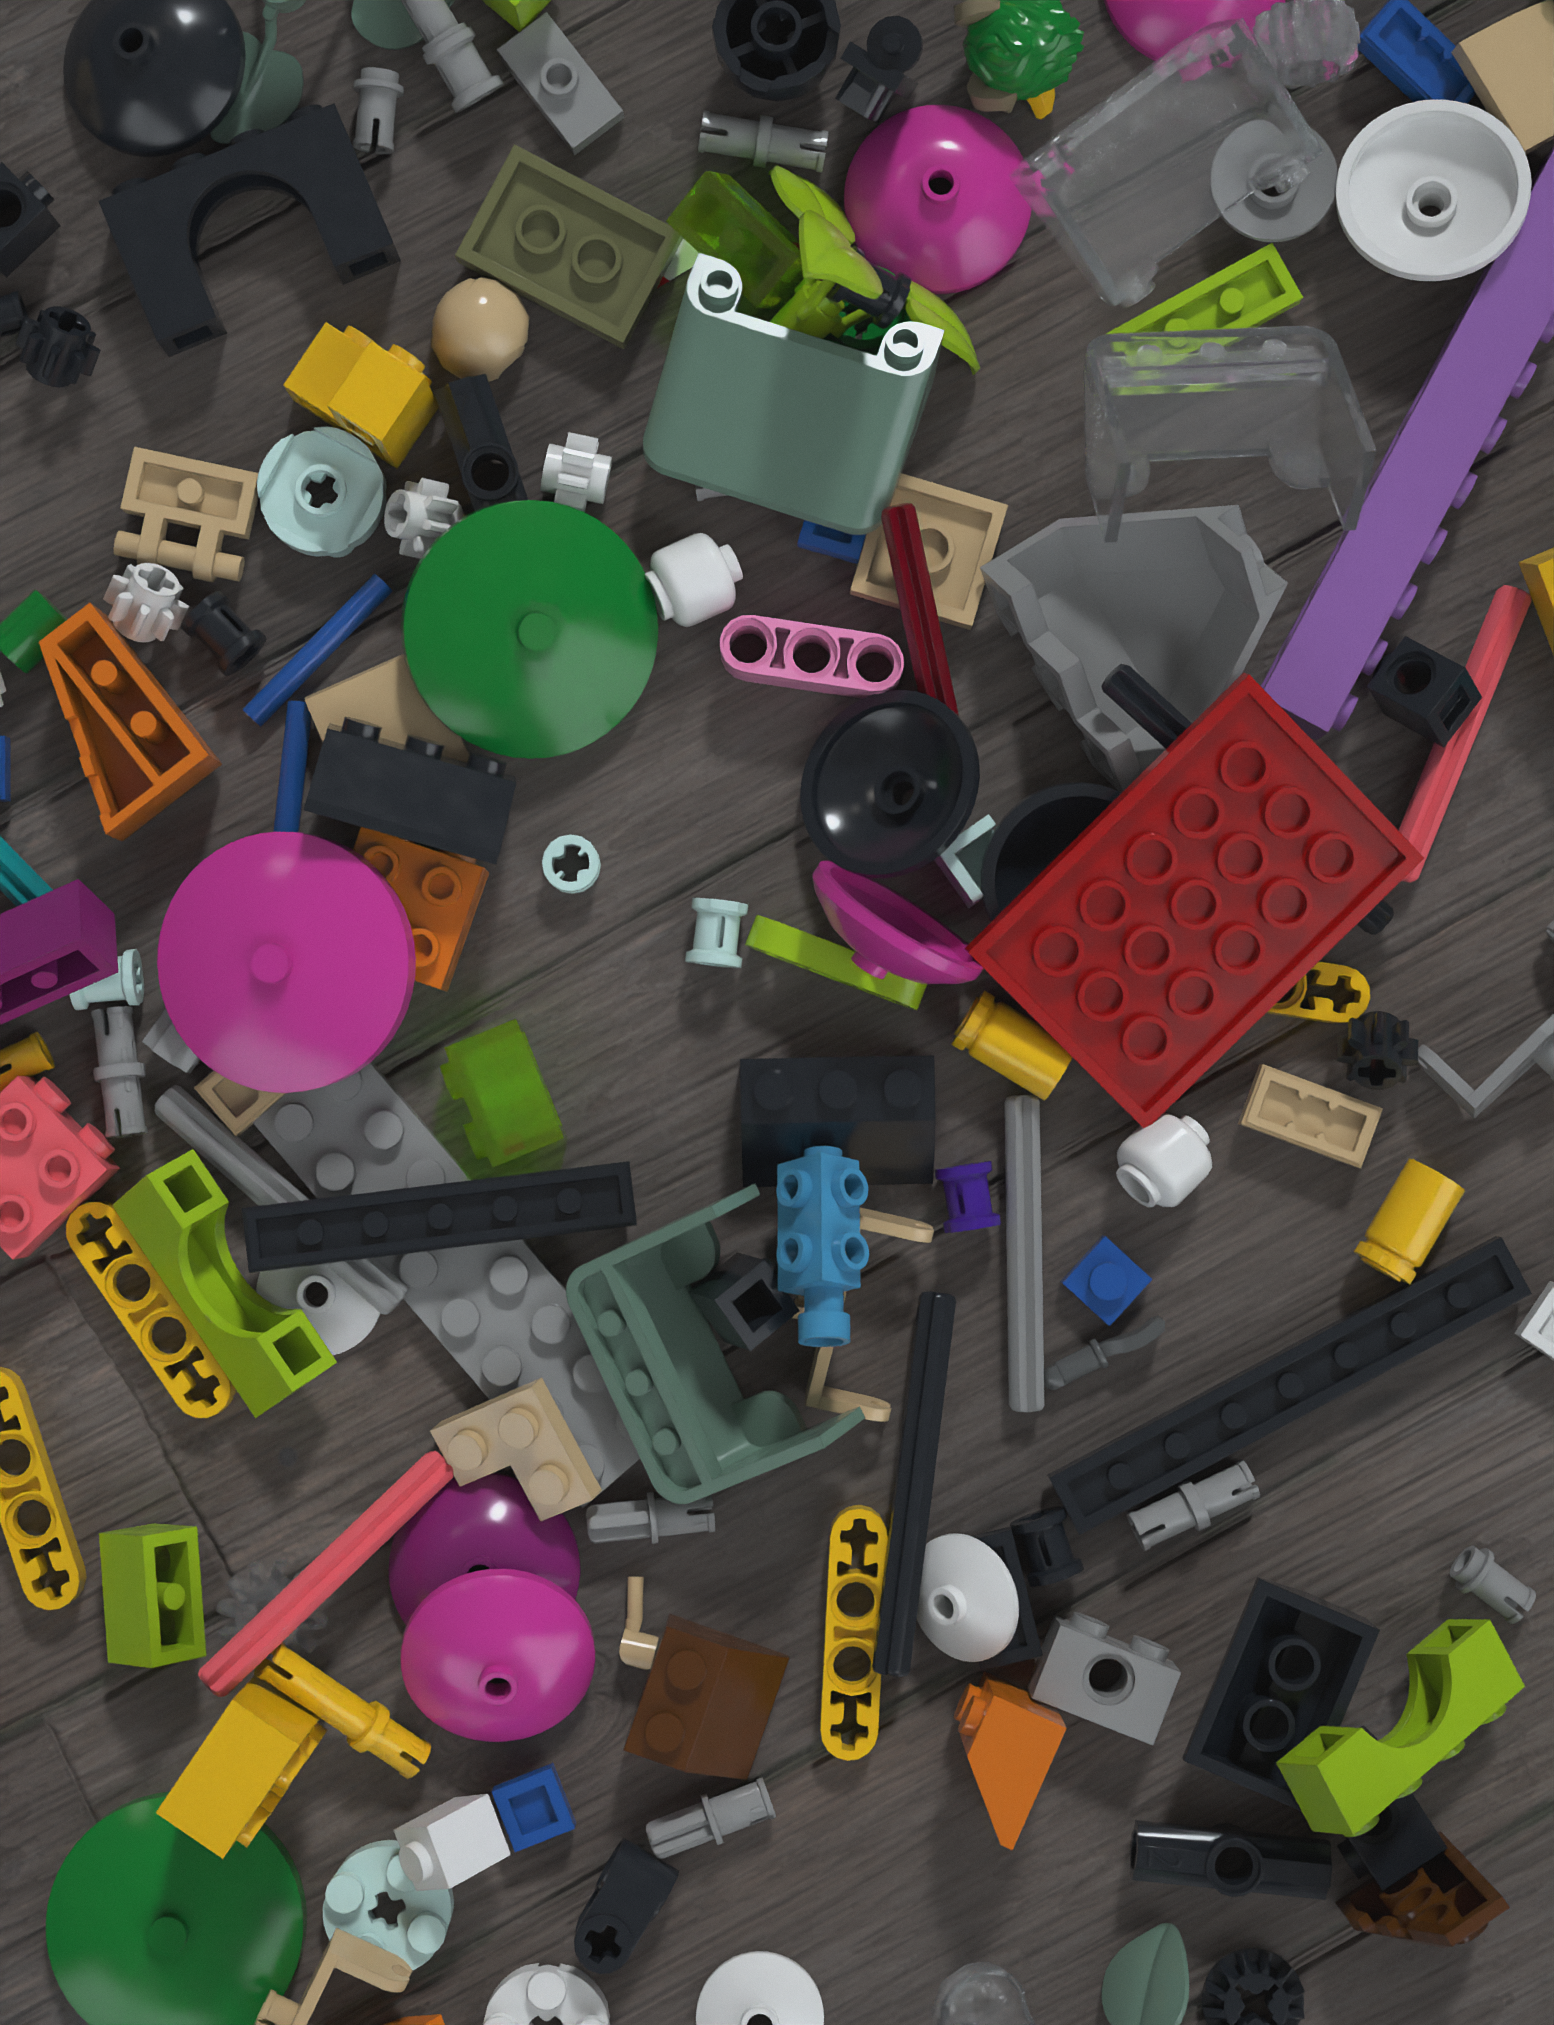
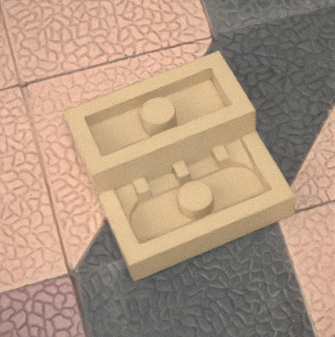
M1546 0L1512 14L1464 39L1451 52L1487 112L1510 129L1521 144L1525 155L1554 139V1Z
M404 654L304 697L322 742L324 741L329 723L342 726L344 717H352L381 726L380 738L404 745L407 735L426 738L445 745L442 756L463 762L468 761L469 752L463 739L445 726L432 713L417 692L409 675Z

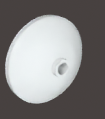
M1423 100L1404 104L1391 109L1371 121L1347 148L1336 180L1335 199L1339 222L1346 237L1357 252L1374 266L1387 273L1417 281H1442L1462 277L1483 268L1495 260L1508 248L1519 233L1529 208L1532 182L1530 167L1525 152L1517 138L1509 128L1490 113L1478 107L1451 100ZM1432 205L1438 207L1441 213L1429 217L1423 215L1420 209Z

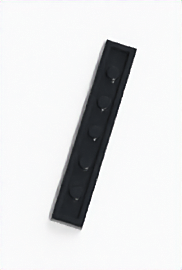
M629 1161L242 1208L249 1273L637 1226Z

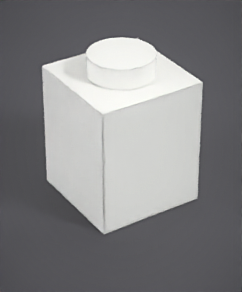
M488 1794L454 1797L394 1829L400 1846L399 1861L406 1876L413 1882L416 1891L450 1889L511 1855Z

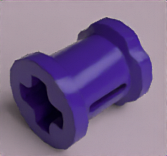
M991 1161L934 1170L936 1179L943 1181L948 1220L943 1223L944 1233L975 1230L1001 1224L1000 1215L993 1213L987 1174L993 1170Z

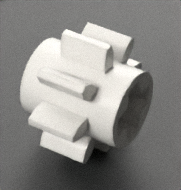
M568 432L566 447L549 444L540 491L556 494L554 503L567 505L585 512L587 501L603 504L611 471L612 457L597 454L598 438Z
M421 478L419 483L406 481L405 490H396L391 495L385 509L384 524L387 533L391 537L402 539L399 554L421 559L439 535L464 517L463 509L458 501L447 499L449 484Z
M141 563L136 567L130 564L127 566L123 577L113 575L103 598L107 603L113 605L108 618L113 621L115 628L123 636L137 642H151L156 638L164 641L169 629H179L189 607L179 600L184 588L179 584L176 576L165 567L154 563Z

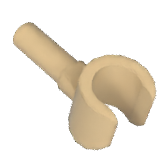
M628 1577L627 1619H625V1630L619 1654L621 1660L626 1665L649 1670L659 1637L639 1632L643 1620L644 1577Z

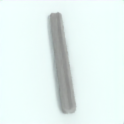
M172 1086L156 1102L154 1110L156 1115L259 1206L309 1200L181 1086ZM376 1258L326 1264L384 1315L396 1309L408 1291L406 1284Z
M1012 1095L1007 1097L1004 1102L1009 1406L1016 1412H1037L1042 1410L1045 1405L1040 1101L1038 1097L1033 1095Z

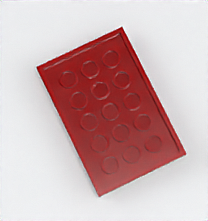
M1243 672L964 949L1143 1128H1146L1153 1124L1393 890L1424 857L1251 675Z

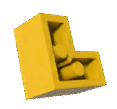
M325 322L283 384L293 401L332 427L354 435L373 454L398 469L439 408L430 388L432 381L422 373L425 365L420 360L395 344L391 346L389 351H386L361 331L349 325L342 333Z

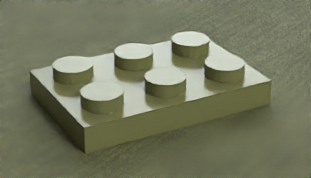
M514 144L460 244L455 257L461 265L486 278L500 281L526 299L625 349L683 240V234L674 227Z

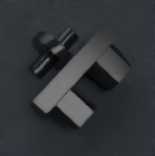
M887 16L879 20L870 30L867 38V51L850 41L840 59L853 66L835 99L878 124L896 93L909 100L918 83L903 73L911 70L920 60L923 51V38L919 29L909 19L901 16Z

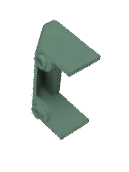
M752 1184L579 1266L572 1272L567 1281L566 1297L569 1307L651 1483L663 1498L672 1503H692L824 1449L865 1419L859 1406L807 1428L795 1403L780 1392L762 1391L744 1399L704 1313L688 1292L692 1289L690 1284L709 1275L716 1268L720 1259L719 1239L710 1221L760 1196L756 1184Z

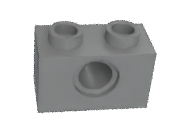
M1073 1612L1070 1621L1054 1615L1041 1647L1043 1656L1037 1657L1027 1683L1031 1697L1153 1746L1181 1675L1174 1662L1167 1659L1170 1650L1154 1641L1136 1635L1133 1636L1130 1644L1107 1635L1110 1628L1109 1625L1079 1612ZM1102 1659H1114L1120 1662L1122 1666L1118 1681L1107 1688H1098L1090 1684L1089 1673L1093 1665Z

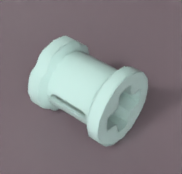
M692 898L691 908L697 911L693 949L686 952L685 962L716 967L741 968L742 958L736 954L740 920L742 916L748 914V904L720 899Z
M126 950L122 956H118V973L71 993L70 999L74 1009L86 1010L90 1003L126 1000L130 1006L140 1005L144 997V978L138 950Z

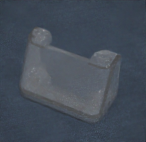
M1243 18L1214 22L1183 40L1023 159L1008 175L1028 205L1106 305L1116 306L1121 303L1123 308H1127L1139 302L1154 290L1156 285L1152 278L1160 269L1157 263L1254 191L1275 186L1278 193H1282L1300 183L1312 172L1308 163L1322 154L1324 150Z

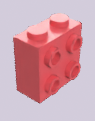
M17 1076L0 1092V1247L12 1260L29 1257L69 1218L70 1214L78 1206L83 1205L121 1169L109 1157L115 1151L111 1142L90 1123H87L82 1128L65 1110L71 1105L70 1100L46 1077L37 1081L34 1077Z

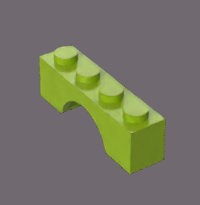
M194 1149L146 1175L112 1206L251 1413L257 1418L328 1370L337 1361L302 1309H286L272 1304L260 1296L241 1275L232 1259L225 1236L224 1223L229 1201Z
M1447 1619L1406 1654L1409 1669L1407 1703L1398 1723L1382 1739L1377 1741L1362 1728L1319 1726L1276 1762L1312 1831L1355 1837L1371 1830L1379 1821L1378 1814L1395 1799L1405 1797L1417 1790L1423 1782L1421 1777L1438 1762L1458 1754L1465 1746L1464 1739L1480 1725L1490 1723L1505 1713L1507 1709L1505 1704L1520 1692L1525 1685L1490 1619Z

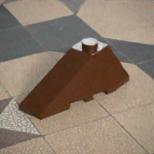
M1441 1831L1438 1834L1447 1846L1446 1850L1383 1891L1373 1878H1370L1335 1902L1354 1930L1440 1948L1453 1947L1456 1944H1464L1475 1939L1484 1932L1490 1921L1510 1907L1503 1896Z

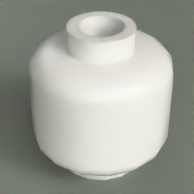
M703 533L693 534L654 552L650 563L651 571L644 574L650 583L655 598L656 610L662 620L665 621L672 618L678 625L684 627L696 625L732 608L736 599L734 583L743 579L740 564L732 548L728 544L718 547L712 538Z
M1163 1113L1150 1126L1143 1128L1140 1125L1121 1144L1117 1151V1160L1120 1167L1116 1172L1117 1178L1127 1193L1140 1204L1146 1207H1154L1156 1204L1162 1207H1175L1207 1177L1212 1169L1211 1154L1206 1147L1210 1142L1209 1136L1205 1129L1193 1118L1187 1115L1177 1118L1168 1113Z

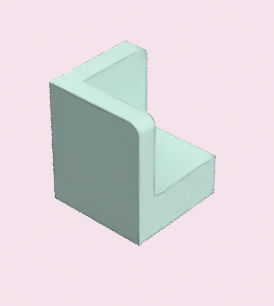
M989 814L959 834L949 848L935 859L937 865L968 908L978 903L984 897L981 892L982 860L989 839L994 832L993 828L996 826V823Z

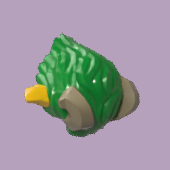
M965 0L953 6L955 25L967 30V35L962 45L967 65L973 72L967 84L972 106L984 112L1004 111L1009 114L1012 112L1016 100H1027L1037 119L1041 120L1050 114L1053 110L1055 99L1054 88L1069 80V73L1072 71V64L1077 60V53L1082 52L1084 45L1081 44L1084 31L1078 29L1081 23L1063 9L1060 0Z

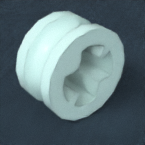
M571 834L560 836L552 841L544 851L542 860L544 875L552 886L561 892L570 894L584 892L593 886L599 877L601 868L599 854L591 842L582 836ZM569 847L580 848L581 850L578 853L580 858L588 855L590 862L589 869L578 871L577 881L573 882L563 881L565 873L563 871L555 873L554 870L555 859L565 858L566 848Z

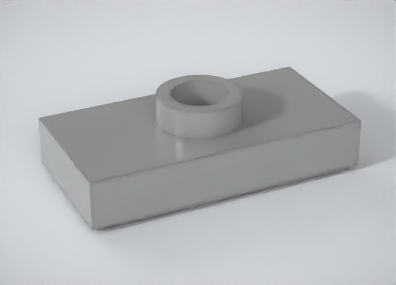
M547 12L497 49L499 59L574 156L624 119L621 107Z

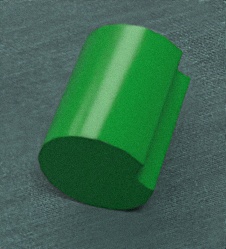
M34 589L0 622V651L20 670L28 674L44 658L39 641L64 623L67 618L43 594Z

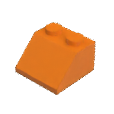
M984 1671L978 1687L970 1683L966 1686L957 1705L954 1719L960 1722L958 1732L960 1733L967 1758L1000 1845L1013 1850L1067 1728L1056 1707L1035 1700L1031 1697L1029 1691Z

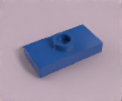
M1387 0L1352 42L1412 102L1451 100L1467 104L1476 94L1451 53L1456 46L1408 0Z

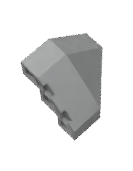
M1239 505L1062 518L980 567L998 617L1010 636L1018 632L1020 633L1025 646L1033 656L1035 665L1031 669L1058 712L1065 709L1070 714L1075 725L1083 732L1085 740L1081 741L1079 745L1091 764L1121 793L1166 749L1103 692L1101 685L1105 678L1120 664L1131 666L1193 723L1242 674L1288 584L1286 580L1264 563L1259 548L1247 534Z

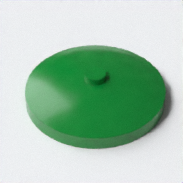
M517 500L497 503L466 515L439 535L426 550L410 578L405 593L401 616V641L405 663L417 692L432 713L451 731L464 740L499 755L527 759L548 758L579 750L595 742L620 723L633 708L648 682L654 665L658 642V615L655 598L650 583L644 575L643 567L631 549L613 530L587 513L567 505L549 501Z
M170 1791L137 1798L106 1814L83 1835L66 1856L56 1875L48 1900L46 1913L48 1956L59 1987L68 2002L89 2025H254L270 1989L276 1991L281 1996L284 1995L298 1968L306 1939L307 1906L305 1893L298 1870L284 1844L264 1823L247 1848L236 1841L222 1859L156 1814V1811Z

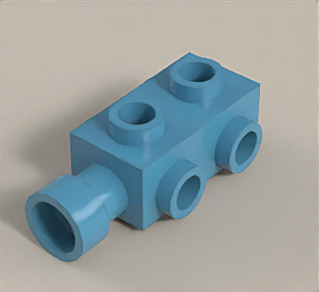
M831 1146L810 1147L804 1150V1157L777 1164L778 1291L804 1296V1313L798 1315L799 1344L811 1347L843 1346L851 1342L850 1315L844 1312V1292L861 1288L860 1269L866 1266L869 1259L868 1244L860 1234V1205L867 1199L868 1183L863 1173L859 1170V1161L842 1157V1150L840 1148Z

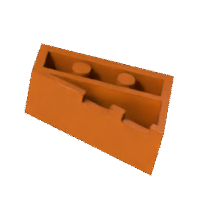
M88 603L39 641L64 717L69 721L81 756L79 760L85 777L90 781L101 813L99 817L106 835L119 841H124L222 765L221 761L123 635L115 628L108 616L92 603Z

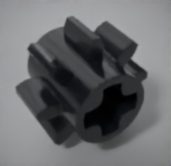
M60 306L40 310L37 321L25 317L16 341V345L23 349L20 361L26 363L27 372L40 383L58 388L69 386L71 383L76 384L80 373L91 376L101 351L93 345L97 334L91 331V325L88 320L78 312Z
M1383 1011L1368 1012L1358 1019H1349L1348 1035L1338 1037L1337 1061L1347 1063V1080H1355L1359 1085L1372 1090L1387 1089L1398 1082L1405 1083L1407 1081V1066L1418 1064L1419 1040L1409 1038V1021H1400L1396 1016Z

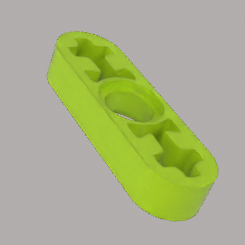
M759 915L755 916L745 946L763 954L916 1011L927 987V984L917 983L890 972L887 973L884 979L874 977L851 960L855 953L854 950Z

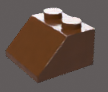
M669 1614L626 1736L624 1751L683 1772L747 1780L787 1667L789 1656Z

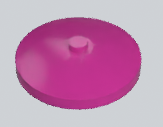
M268 832L247 836L225 845L205 858L190 872L172 898L165 914L159 936L157 969L160 990L168 1015L185 1044L201 1061L212 1070L237 1084L267 1092L292 1093L317 1089L342 1081L367 1066L384 1050L394 1037L408 1010L415 981L416 955L411 925L397 893L388 880L367 859L351 848L319 835L302 832Z

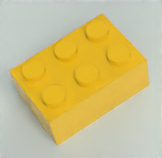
M253 1676L229 1703L156 1811V1814L222 1859L236 1841L247 1848L292 1784L291 1782L307 1762L328 1729L318 1723L320 1718L265 1680H260Z

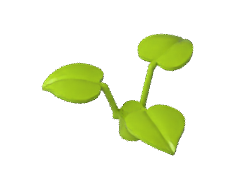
M775 165L768 175H771L773 185L781 200L799 218V246L804 279L794 288L795 295L769 322L824 339L829 333L836 338H840L848 328L872 316L858 309L842 318L839 313L844 308L843 301L835 303L829 300L826 295L837 283L867 298L878 299L883 293L881 281L869 262L850 247L855 242V233L846 218L845 212L838 203L811 181ZM911 281L910 292L902 309L906 310L913 322H920L945 330L941 345L964 359L969 364L972 375L976 374L980 370V365L970 336L958 316L937 295Z

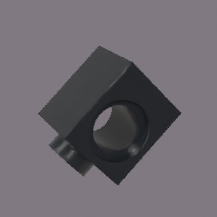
M1 162L0 212L10 205H20L22 207L20 217L14 224L8 227H0V272L7 278L61 225L47 209L54 201V198L28 171L18 179Z
M1407 636L1402 639L1392 653L1386 655L1378 663L1373 679L1367 685V688L1385 716L1443 748L1482 699L1480 692L1464 666ZM1428 684L1422 691L1411 694L1419 686Z

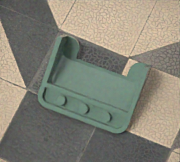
M698 252L687 281L644 432L643 455L651 468L660 474L852 535H863L873 532L882 525L881 513L883 509L891 505L933 385L945 330L920 322L897 324L886 333L877 356L736 312L742 294L740 275L729 263Z

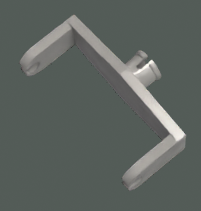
M1554 920L1547 926L1546 930L1553 943ZM1554 1014L1524 1041L1475 1091L1435 1052L1423 1044L1418 1048V1065L1474 1119L1535 1063L1551 1076L1550 1079L1554 1081Z

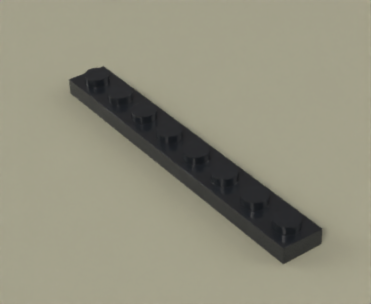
M1495 1236L1414 1279L1410 1285L1406 1283L1053 1471L1047 1476L1076 1531L1081 1535L1532 1293L1502 1237Z

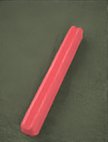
M1503 585L1495 592L1465 666L1482 699L1444 748L1436 743L1433 744L1398 831L1424 857L1402 880L1404 882H1415L1420 876L1531 604L1530 594L1516 587Z
M436 1451L427 1452L200 1668L198 1676L203 1684L214 1695L218 1697L227 1696L453 1478V1468L447 1464L445 1458Z

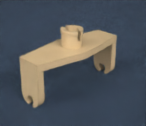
M860 1207V1230H868L917 1242L930 1243L932 1241L934 1229L933 1226L927 1223ZM801 1295L795 1297L794 1303L800 1311L792 1317L794 1319H798V1315L804 1313V1296ZM816 1347L805 1392L806 1406L840 1414L860 1406L865 1419L880 1422L889 1421L892 1409L890 1408V1403L875 1397L824 1386L833 1347Z
M336 1928L299 2003L287 1999L270 1989L254 2025H307L334 1968L389 1992H403L410 1980L409 1977L412 1969L399 1956Z

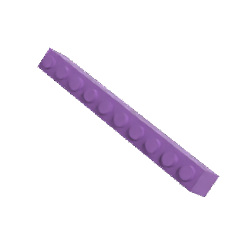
M1554 146L1544 157L1532 179L1529 208L1519 233L1508 248L1495 260L1487 264L1260 685L1309 737L1315 740L1327 734L1330 728L1341 731L1358 701L1357 697L1350 694L1360 672L1370 676L1382 658L1388 642L1379 637L1390 616L1400 620L1412 602L1418 586L1409 581L1419 562L1422 561L1429 565L1442 546L1448 531L1439 527L1448 508L1452 506L1458 510L1471 492L1478 476L1470 472L1469 469L1478 452L1482 451L1489 454L1501 436L1507 420L1498 415L1510 395L1518 399L1531 380L1537 365L1528 359L1537 342L1540 340L1548 344L1554 336Z

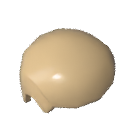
M486 277L478 279L469 278L450 289L437 305L432 320L431 347L442 367L460 379L486 374L490 382L498 379L508 366L521 357L525 348L524 344L528 340L530 317L519 295L500 281Z

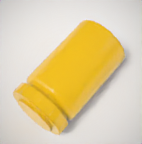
M984 990L979 998H975L954 1032L955 1038L951 1045L961 1051L964 1048L969 1049L968 1053L971 1057L1045 1101L1061 1079L1073 1057L1039 1023L1004 1002H994L995 996Z
M1409 1158L1366 1230V1241H1360L1354 1253L1359 1255L1363 1262L1397 1282L1403 1281L1410 1285L1417 1274L1413 1271L1414 1268L1420 1267L1463 1196L1465 1189L1436 1170Z

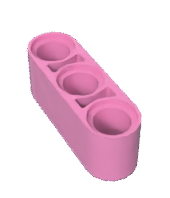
M741 615L731 620L724 627L720 637L721 661L726 671L734 678L747 682L863 699L870 695L895 690L904 668V657L899 645L891 638L876 633L756 615ZM743 634H754L765 642L767 650L760 660L754 663H743L732 655L730 651L732 642ZM806 643L821 645L829 655V663L823 670L816 673L802 671L794 662L793 655L795 651ZM875 652L884 655L892 666V674L881 682L865 680L860 676L856 668L857 661L863 655Z

